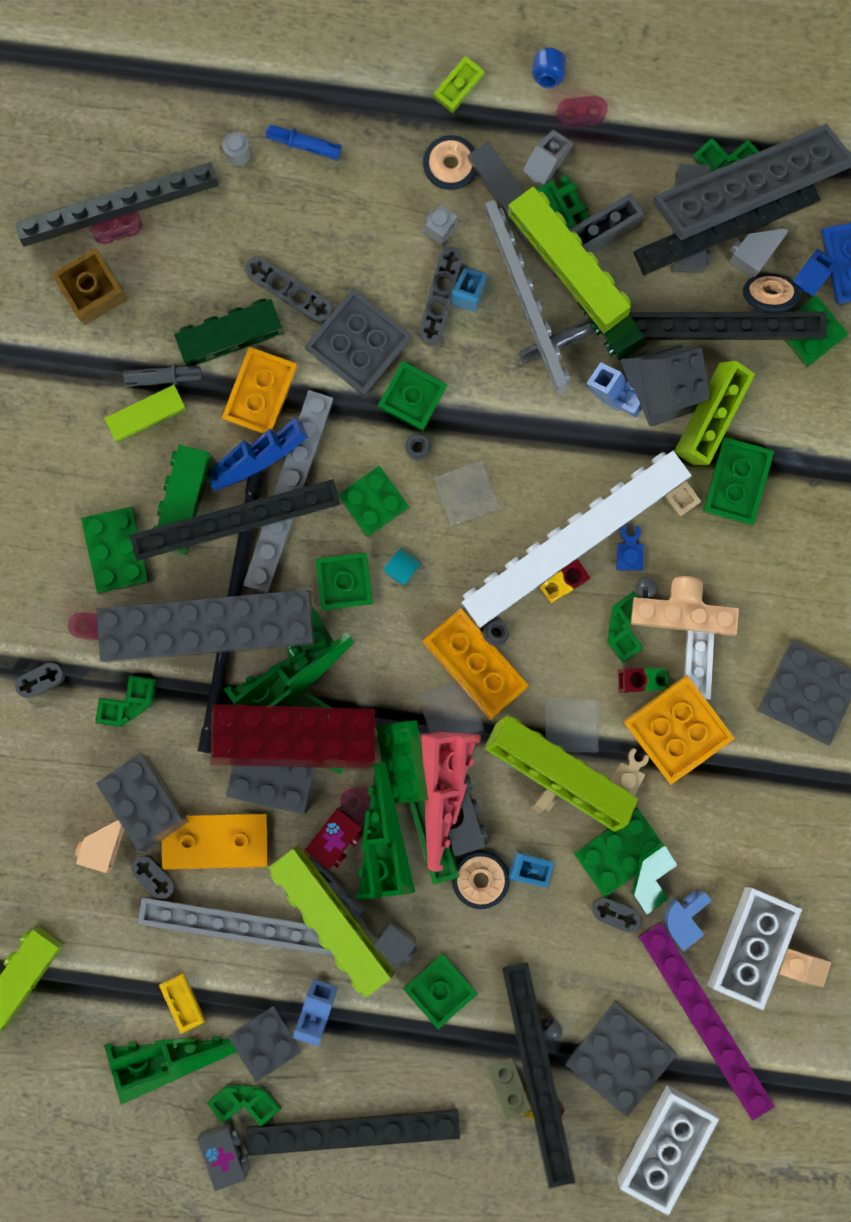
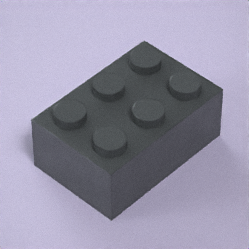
M141 753L96 783L137 850L146 852L189 822L150 758Z
M233 766L226 797L304 815L316 768Z

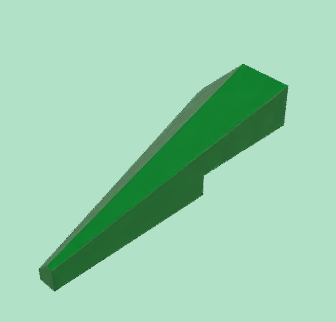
M347 632L342 633L343 637L332 643L325 641L319 644V649L308 654L303 651L269 667V672L256 678L249 676L245 678V683L234 688L228 686L224 691L235 705L289 707L355 642Z
M386 762L374 763L371 767L374 769L373 785L369 786L368 794L371 795L370 809L366 810L361 847V850L364 851L363 866L358 871V876H361L360 890L356 892V900L415 893Z
M213 1036L212 1040L197 1041L196 1038L156 1040L155 1044L138 1045L137 1042H129L128 1046L114 1047L113 1044L104 1045L121 1105L237 1052L230 1039H221L220 1036Z

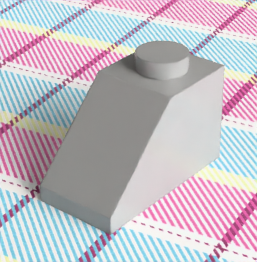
M552 130L535 146L523 172L528 174L529 178L534 182L544 185L557 171L574 143Z
M783 228L750 233L744 241L738 239L730 250L733 256L729 263L749 277H756L786 236L788 230Z

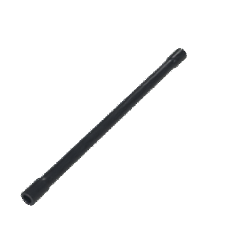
M259 471L247 477L244 503L258 500L264 477L263 472ZM252 530L238 534L227 597L241 595ZM230 652L216 653L198 752L211 754L213 705L221 704Z

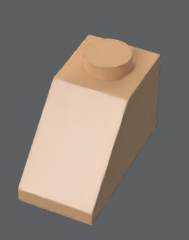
M119 820L85 837L83 842L79 841L75 851V856L78 857L76 864L104 873L112 871L124 833V828Z
M787 947L778 974L803 983L824 987L832 962Z

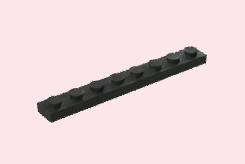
M212 162L197 165L180 172H174L161 178L149 180L145 183L16 222L19 240L22 246L25 247L217 187L219 184Z
M811 184L681 241L676 234H672L636 249L633 254L643 276L812 206L821 201L815 185Z
M826 311L629 312L645 340H824L826 337Z
M334 479L134 533L129 535L136 561L339 506L340 500Z
M527 962L503 967L504 981L548 1187L550 1189L574 1184L576 1181L529 965Z
M458 1109L246 1127L247 1156L460 1139Z

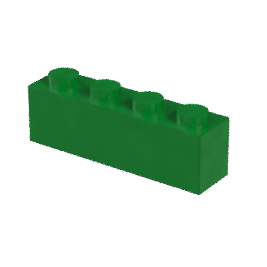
M178 444L177 451L174 450L172 452L170 465L173 467L171 475H167L164 482L166 494L164 501L161 500L159 502L157 515L160 518L158 525H154L153 528L197 516L212 460V455L208 451ZM189 547L172 552L187 555Z

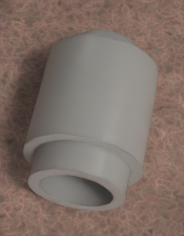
M231 132L226 135L223 140V149L227 160L236 166L246 164L251 157V150L246 136L240 132Z

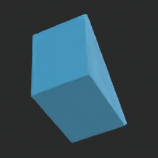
M464 267L453 289L451 304L476 312L488 274Z
M515 850L509 870V878L514 881L547 888L555 862Z

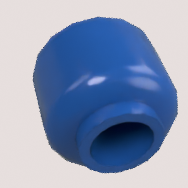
M552 47L541 49L536 53L533 60V79L544 88H553L560 84L565 77V55Z

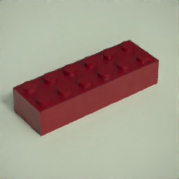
M213 705L210 765L371 769L375 763V709Z

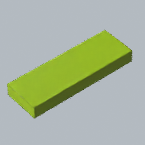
M172 385L104 419L114 440L119 442L186 410V407L175 385Z

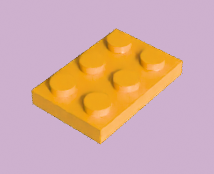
M248 347L222 420L262 435L268 429L274 431L298 365Z

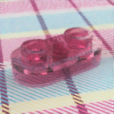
M599 96L565 99L557 107L556 118L564 127L599 124L605 119L608 106L606 101ZM595 109L598 111V114L592 115L590 110ZM570 112L573 114V117L567 118L564 114Z
M134 212L92 225L91 233L95 242L110 244L115 240L137 235L143 228V223L140 215Z
M79 612L71 616L68 621V630L71 635L79 639L99 641L97 614ZM82 621L87 623V628L84 631L79 629V624Z
M349 789L341 797V807L345 813L364 828L366 810L370 809L371 798L359 789ZM351 797L358 799L356 807L349 805L348 801Z

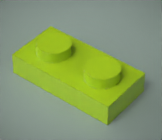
M464 56L433 93V98L450 112L454 113L485 76V71L467 56Z

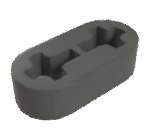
M44 664L20 676L15 684L16 692L22 697H36L60 685L65 679V671L59 664ZM51 668L58 671V674L55 675V681L52 679L43 681L42 677L49 674L48 669ZM25 680L28 682L38 681V684L31 687V693L22 688L26 685Z
M144 855L138 857L132 863L133 875L154 897L165 899L173 894L176 887L174 879L165 869H162V866L154 858ZM139 862L150 863L148 869L153 874L152 877L147 872L142 874L139 872L141 868ZM157 878L160 882L166 880L169 883L167 885L169 891L158 892L159 884L154 879Z
M600 897L592 904L593 915L605 924L629 933L636 931L641 925L639 913L629 906L606 897ZM606 902L608 903V908L615 911L614 915L605 913L602 917L597 907L599 905L603 906ZM629 913H633L632 918L635 919V923H629L627 927L625 922L618 918L619 914L628 916Z

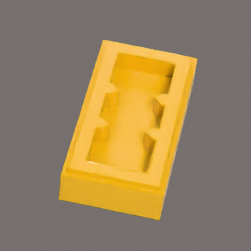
M185 972L159 984L180 1034L206 1022Z

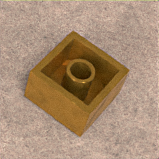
M96 247L51 274L83 325L88 324L128 300Z

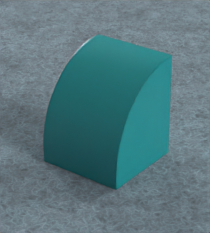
M401 547L387 563L383 572L405 587L423 562Z

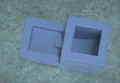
M600 362L586 383L589 389L599 400L616 411L620 409L636 418L642 407L635 389H631L629 382L626 381L622 372Z
M701 890L690 892L684 897L683 901L685 903L682 905L673 898L668 903L664 912L665 928L674 942L683 951L704 936V933L691 918L711 902L707 894Z
M316 979L312 980L293 1038L315 1046L319 1045L338 987Z

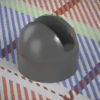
M651 578L637 580L635 591L638 598L652 599L656 594L657 584Z
M550 1018L542 1024L546 1040L553 1042L561 1037L562 1027L556 1018Z

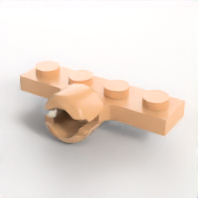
M680 576L672 581L669 600L634 597L631 625L736 636L739 608L704 604L702 601V580L691 576Z

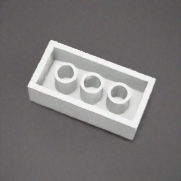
M745 887L707 986L764 1010L802 909L753 888Z
M666 1085L617 1178L620 1189L669 1215L719 1121L715 1110Z

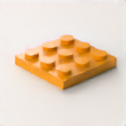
M685 675L623 721L670 785L735 739L688 675Z

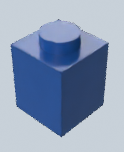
M817 249L794 278L793 282L797 284L801 291L814 296L838 263Z

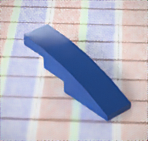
M294 418L277 434L268 429L252 445L243 440L208 472L212 489L216 491L242 481L287 455L308 438L302 422Z

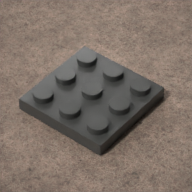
M352 288L304 348L365 397L413 339V335Z
M790 641L757 711L826 745H831L851 702V669L801 644Z
M614 1001L565 1061V1065L628 1117L677 1056V1053Z

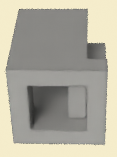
M440 205L436 211L432 210L428 214L422 233L443 246L457 227V216Z

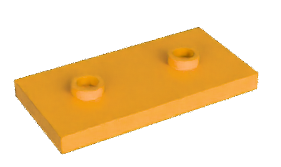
M461 608L422 641L423 645L490 721L529 687L527 682L498 649L485 641L483 632Z
M268 813L185 815L189 822L162 840V869L268 867Z

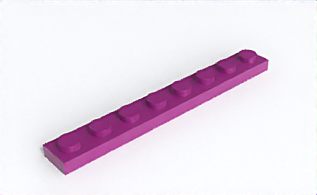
M659 922L638 935L750 1119L754 1121L775 1107L662 923Z

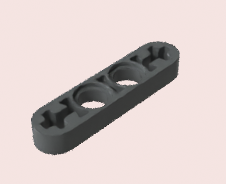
M454 247L445 248L440 253L422 318L419 336L421 341L428 346L438 344L443 336L451 306L452 292L460 273L462 255ZM454 255V260L457 262L452 263L450 273L446 272L447 260L444 258ZM441 278L449 279L452 284L446 291H442L437 287V282ZM435 302H440L445 307L444 312L440 315H435L430 310L431 305ZM431 320L442 321L441 324L438 322L435 324V333L438 335H433L432 339L427 338V333L424 331H429Z
M253 257L247 261L245 271L252 282L312 321L324 324L333 313L331 303L268 261L260 257ZM261 265L262 271L268 275L267 280L265 276L258 272L253 275L252 267ZM277 277H281L286 281L285 287L281 290H276L271 286L272 281ZM298 291H303L307 294V299L302 304H297L293 301V295ZM312 298L315 299L313 303L316 307L322 308L326 306V315L321 314L319 317L317 316L316 309L310 306Z

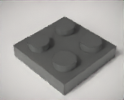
M274 1006L227 1035L255 1082H258L301 1053Z

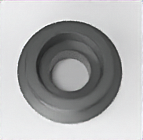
M414 434L407 439L405 450L410 458L422 460L429 455L431 443L426 436ZM416 443H420L423 446V449L419 452L413 449Z
M489 621L483 628V637L490 645L500 646L508 639L509 631L506 624L502 621ZM491 631H497L499 637H494Z

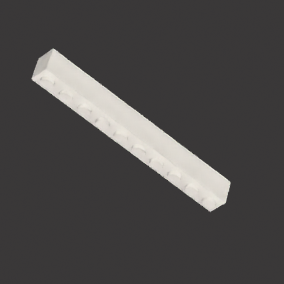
M664 451L651 460L653 462L651 467L646 470L644 467H641L630 476L633 479L626 485L623 482L618 483L609 490L612 495L605 500L599 497L589 505L591 510L584 515L578 512L568 520L570 525L563 530L557 527L547 535L549 540L540 545L539 542H536L526 550L528 555L519 560L518 557H515L505 565L507 570L498 575L497 572H494L484 580L486 585L477 590L476 587H473L463 595L465 600L461 602V605L476 626L480 629L489 621L688 480L692 475L675 452L672 451L667 455Z

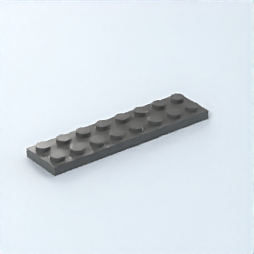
M825 124L654 196L653 204L681 241L851 168V153L831 128Z

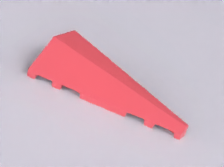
M436 732L421 735L423 767L428 800H425L428 869L434 872L441 871L443 868L440 861L444 847L449 848L450 840L447 837L451 824H456L467 787V784L464 783L468 766L473 767L475 759L471 758L475 743H480L481 735Z

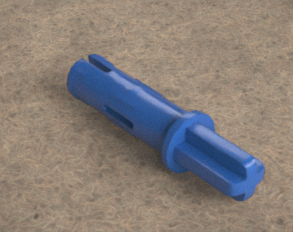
M269 125L266 131L267 139L287 144L289 149L292 147L335 161H338L341 154V144L296 132L295 128L291 131Z

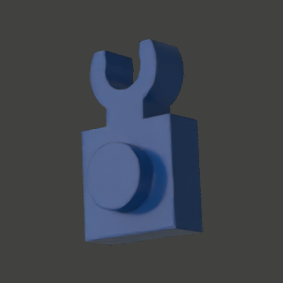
M626 526L621 527L620 536L624 540V544H617L616 571H643L644 544H636V540L641 534L639 526L635 527L634 536L626 534Z

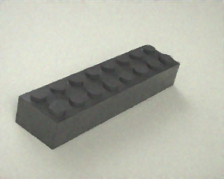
M309 590L96 609L100 662L105 663L315 645L312 600Z

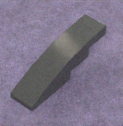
M486 142L467 155L468 162L482 178L483 185L496 200L498 208L503 209L506 219L527 245L530 243L529 240L508 216V205L525 192L490 143Z

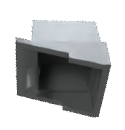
M682 344L666 345L621 359L631 389H635L649 427L693 413L695 411V404L710 399L702 347L683 348Z

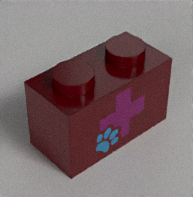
M338 807L304 851L328 870L333 865L338 868L347 857L343 852L350 844L354 847L363 836L360 832L363 826Z

